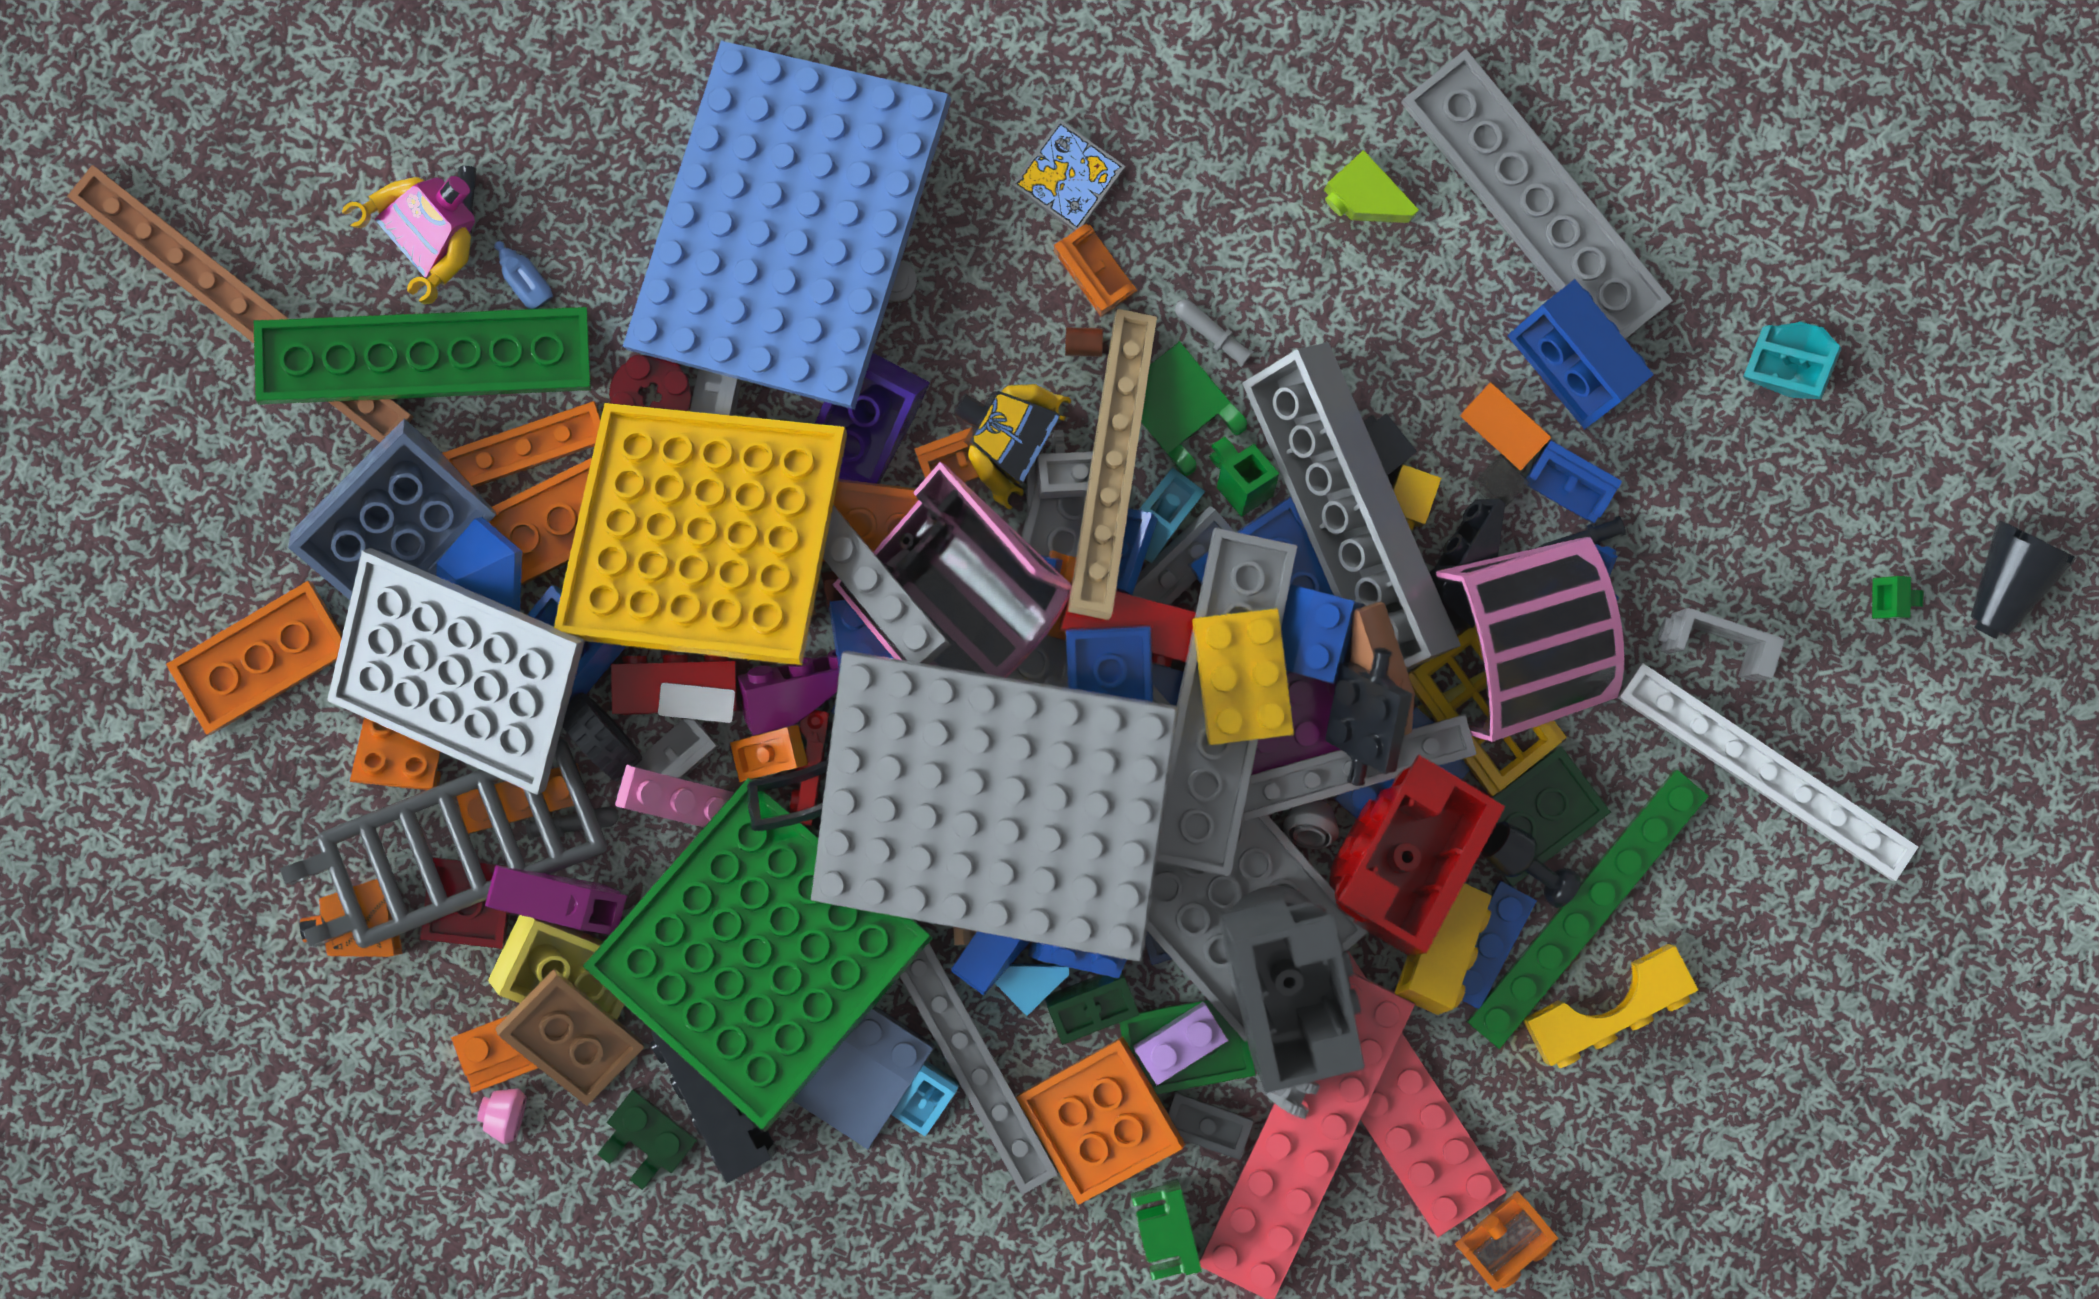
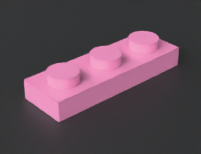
M626 765L615 805L645 814L705 827L732 797L734 792Z

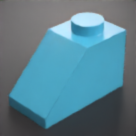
M1173 467L1139 509L1140 511L1153 513L1158 518L1145 559L1150 563L1155 560L1205 493L1203 489Z

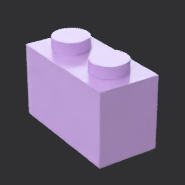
M1201 1002L1139 1041L1133 1047L1156 1085H1159L1227 1042L1228 1039L1206 1004Z

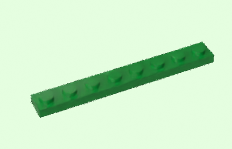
M1674 770L1582 880L1575 897L1568 904L1558 909L1486 996L1482 1006L1479 1009L1476 1008L1466 1022L1495 1047L1500 1049L1709 796L1680 771Z

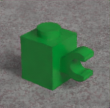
M1226 437L1212 444L1211 447L1215 452L1210 454L1209 458L1220 469L1216 488L1241 517L1274 496L1280 473L1255 444H1252L1240 453L1237 452L1233 444Z

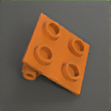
M364 718L350 782L429 790L440 784L441 773L437 771L441 752Z

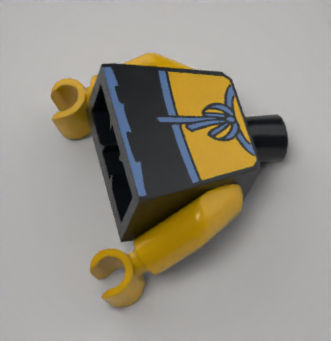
M1036 384L1008 385L1002 391L992 392L985 404L965 393L953 413L954 416L972 425L964 441L970 447L968 457L980 480L992 492L994 500L1009 510L1012 509V506L1008 504L1009 495L1015 492L1022 496L1024 493L1021 488L1013 483H1023L1057 420H1065L1066 417L1059 414L1060 404L1062 402L1071 404L1069 397L1054 394Z

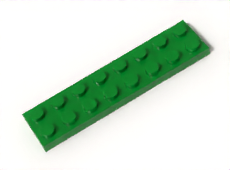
M587 307L253 320L255 396L258 405L591 390Z

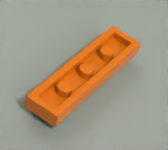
M592 401L443 452L442 454L475 488L595 447L601 415L597 403Z

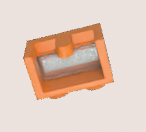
M1516 1191L1458 1240L1455 1245L1493 1291L1496 1292L1501 1287L1504 1289L1514 1284L1521 1276V1270L1530 1262H1537L1546 1257L1553 1248L1552 1244L1559 1238L1531 1204Z

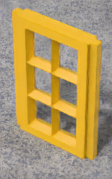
M1475 624L1474 628H1465L1457 635L1461 646L1415 667L1408 673L1414 693L1435 722L1459 716L1455 709L1471 697L1474 698L1490 720V707L1478 692L1488 684L1487 674L1472 684L1454 659L1457 654L1471 644L1485 663L1477 625ZM1491 634L1494 653L1502 651L1503 649ZM1511 660L1497 664L1499 684L1503 689L1526 683ZM1446 663L1450 665L1466 687V690L1451 702L1448 701L1431 677L1434 672ZM1531 692L1512 698L1511 700L1515 706L1501 716V719L1545 707L1535 693ZM1554 720L1532 728L1540 740L1525 752L1521 751L1511 736L1503 738L1517 758L1501 771H1499L1480 745L1485 740L1472 736L1477 755L1463 758V760L1490 797L1503 790L1567 738Z

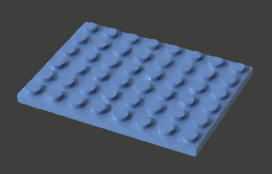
M721 41L623 347L628 351L855 410L951 103L950 96L939 91Z

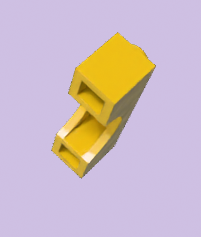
M1666 944L1631 962L1632 980L1629 991L1619 1005L1606 1013L1598 1015L1580 1014L1566 1003L1557 1000L1528 1015L1523 1022L1544 1063L1549 1066L1557 1064L1558 1068L1566 1067L1581 1058L1580 1051L1592 1045L1595 1049H1600L1616 1041L1618 1038L1615 1033L1629 1026L1632 1030H1637L1654 1021L1652 1014L1667 1007L1670 1012L1688 1004L1691 1001L1689 995L1698 991V988L1676 946Z

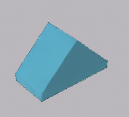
M1011 964L995 984L1028 1016L1069 975V967L1057 964Z
M925 1061L891 1115L926 1137L956 1093L960 1083L930 1062Z

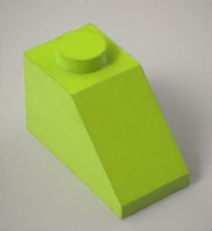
M1364 150L1337 173L1324 189L1328 195L1325 201L1329 207L1339 216L1346 214L1350 220L1409 223L1419 211Z

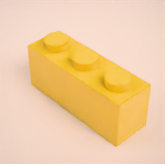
M1464 883L1427 954L1407 955L1395 990L1396 995L1436 1015L1454 1010V1008L1459 1006L1465 994L1466 988L1462 983L1466 971L1471 969L1478 955V948L1475 945L1479 933L1484 931L1491 917V911L1488 909L1491 895Z

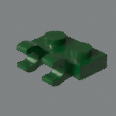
M632 1089L606 1122L616 1131L603 1145L597 1155L611 1164L629 1141L637 1146L648 1157L633 1174L630 1181L643 1190L661 1167L673 1173L698 1139L635 1089Z

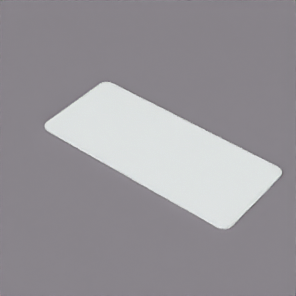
M662 683L658 714L660 716L730 723L733 717L735 691Z

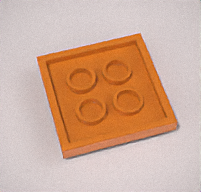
M1123 1036L1016 1096L1017 1101L1078 1205L1182 1150L1186 1145Z

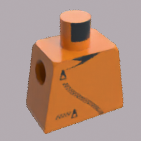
M377 879L353 887L369 929L392 920ZM337 892L319 898L321 915L300 919V933L304 943L307 942L303 933L304 930L345 915ZM352 932L325 943L328 956L390 957L403 954L400 934L367 948H361L356 944Z

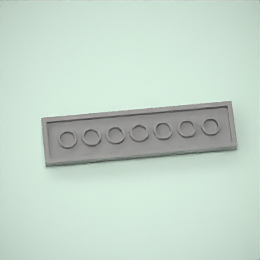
M1467 49L1462 51L1402 100L1401 104L1556 293L1576 279L1581 287L1591 294L1595 304L1605 316L1618 327L1624 339L1673 301Z
M1214 528L1195 618L1278 608L1281 628L1297 545ZM1192 630L1177 703L1179 709L1157 862L1230 876L1258 739L1208 745L1194 630Z

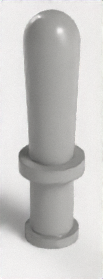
M1180 300L1176 304V315L1215 344L1213 348L1216 351L1222 349L1239 363L1238 366L1242 367L1254 353L1253 350H1248L1231 336L1233 332L1230 329L1224 331L1191 301Z

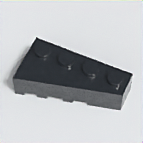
M652 1031L651 1034L654 1040L650 1042L651 1048L661 1064L666 1062L673 1076L670 1078L672 1087L681 1100H685L691 1112V1121L699 1135L703 1136L710 1150L711 1157L726 1184L771 1160L778 1151V1148L769 1131L761 1130L662 1038Z

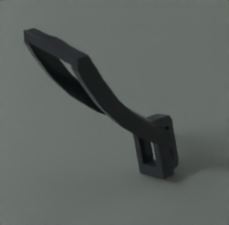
M829 759L793 773L750 781L747 785L752 830H771L822 816L823 803L795 813L761 819L758 791L792 785L826 773Z

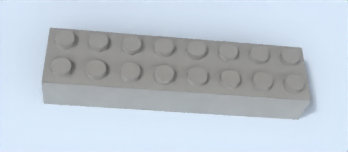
M1329 342L1297 349L1242 382L1334 596L1363 603L1364 607L1377 602L1385 603L1407 671L1461 646Z

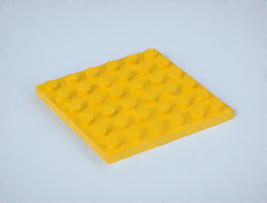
M604 403L554 628L588 642L802 665L846 443L847 432L845 427Z

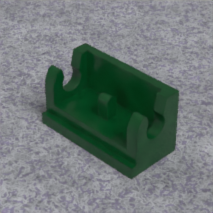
M1123 971L1119 978L1097 975L1053 992L1045 998L1048 1011L1062 1045L1139 1015Z

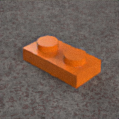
M798 725L730 742L739 782L746 781L747 778L751 780L808 765Z

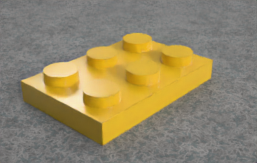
M1278 608L1192 619L1208 745L1294 735Z

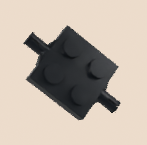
M1385 648L1374 649L1371 670H1366L1353 662L1340 664L1325 741L1346 752L1351 758L1352 763L1347 782L1355 786L1365 785L1368 765L1383 774L1396 772L1413 694L1398 687L1387 675L1392 651H1388Z

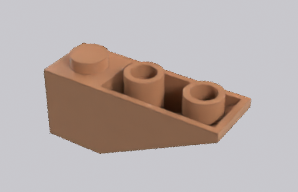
M1377 602L1355 609L1352 626L1351 659L1349 662H1353L1366 670H1371L1375 648H1385L1388 651H1392L1387 675L1398 687L1413 694L1404 735L1412 733L1415 693L1385 603Z

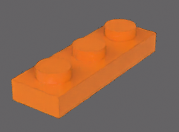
M560 768L551 769L546 790L542 792L549 811L553 812L574 806ZM507 781L494 784L509 823L534 817L523 788ZM478 789L456 796L468 834L493 828Z

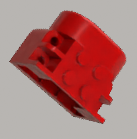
M1417 755L1412 766L1402 770L1390 788L1381 790L1375 800L1370 799L1365 804L1332 863L1329 876V885L1335 891V902L1338 908L1345 915L1352 918L1354 924L1404 954H1427L1505 806L1425 757Z

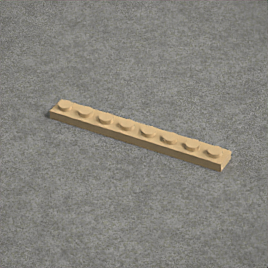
M1118 308L1114 315L1068 612L1107 620L1110 619L1113 612L1157 321L1156 316Z

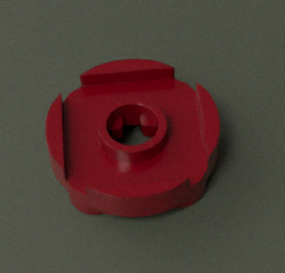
M634 355L621 365L614 374L610 384L609 397L610 404L690 411L692 391L688 378L678 364L648 355ZM651 384L658 385L657 393L662 395L659 402L652 401L650 406H645L643 404L644 397L640 395L642 388L648 389Z

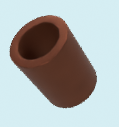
M1066 327L1065 356L1102 357L1103 328Z

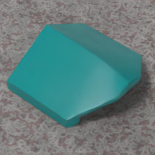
M1804 322L1779 326L1766 325L1761 330L1743 377L1750 382L1789 398L1822 399L1841 352V347L1820 326Z

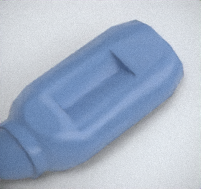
M501 241L495 243L494 248L499 251V263L502 266L503 277L525 307L528 309H539L553 298L550 286L528 258L518 254L515 250L505 248Z

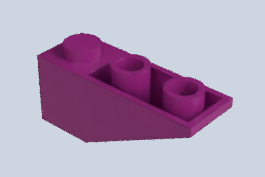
M836 649L831 650L826 656L813 659L804 657L802 665L786 664L773 668L758 666L750 669L746 674L737 675L744 721L752 735L794 726L837 692L840 673Z
M496 865L485 906L579 930L610 935L620 924L627 895L602 883Z

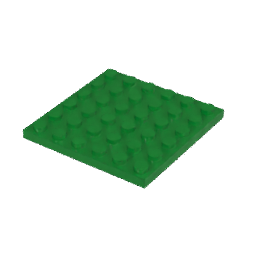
M747 778L583 967L761 1130L767 1131L933 938L909 918L812 901L811 895L819 839L801 823L771 830H752L747 785L752 780ZM758 791L761 819L790 814L767 793Z

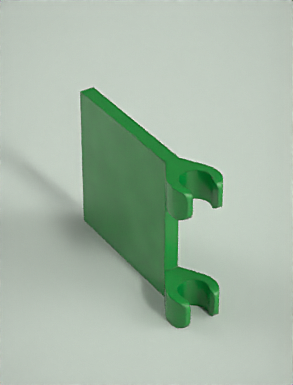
M1179 341L1150 364L1141 424L1165 451L1178 470L1184 476H1189L1196 470L1197 464L1190 453L1181 445L1217 415L1220 416L1235 436L1240 435L1247 429V420Z

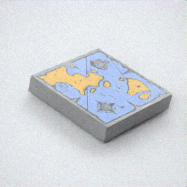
M1059 119L1013 182L1012 188L1075 231L1087 223L1125 170V165Z

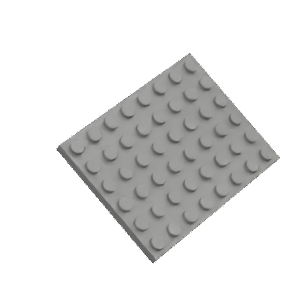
M852 651L843 652L811 900L1140 961L1143 958L1179 707Z

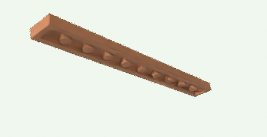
M94 165L88 169L67 195L70 200L252 343H254L253 320L289 319ZM392 399L329 402L378 442H381L403 419L410 423L414 418L413 415Z

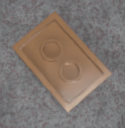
M555 969L495 1028L500 1038L586 1106L645 1048L641 1039Z

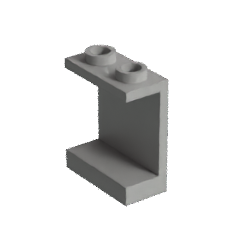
M1691 608L1673 612L1671 618H1664L1658 633V641L1663 642L1660 652L1670 654L1684 651L1691 628L1747 645L1738 677L1752 682L1773 679L1785 641L1784 638Z

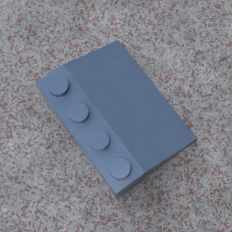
M403 419L291 531L288 548L351 600L363 550L373 548L436 575V563L475 518L480 517L490 522L496 516V512L438 448L407 420Z
M873 1007L793 1101L858 1144L869 1149L930 1055L935 1044L878 1007Z

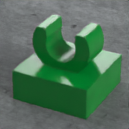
M1889 576L1873 578L1872 619L1911 618V607H1923L1924 591L1911 590V577Z

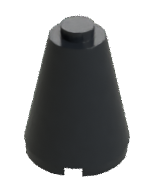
M1999 520L1993 533L1970 616L1977 620L1974 628L1995 639L1998 638L2000 632L2009 636L2070 568L2076 557Z

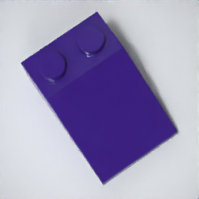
M872 352L855 410L828 402L823 403L815 424L845 427L847 432L838 479L875 484L881 482L917 414L930 382Z

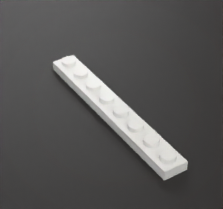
M1644 663L1638 665L1620 692L1618 699L1891 881H1897L1918 849L1917 845Z

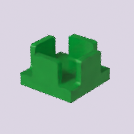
M1174 1179L1162 1182L1160 1186L1131 1193L1133 1206L1166 1200L1164 1204L1140 1209L1136 1212L1147 1261L1152 1263L1179 1256L1178 1259L1149 1266L1152 1280L1182 1273L1188 1276L1202 1272L1179 1180Z

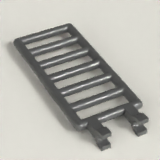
M559 739L554 758L557 760L588 842L565 851L543 793L536 795L523 789L549 855L548 858L526 866L493 783L500 778L483 770H477L322 831L317 837L322 853L279 868L285 884H290L291 886L328 870L343 907L344 916L303 931L308 946L317 947L352 932L356 944L361 948H367L485 901L492 880L487 882L454 798L478 788L508 867L552 874L604 853L607 849V842L567 741ZM436 804L440 806L471 887L450 897L446 895L415 812ZM400 819L432 903L410 913L406 909L376 830L377 827ZM360 835L392 917V920L370 929L337 847V843Z

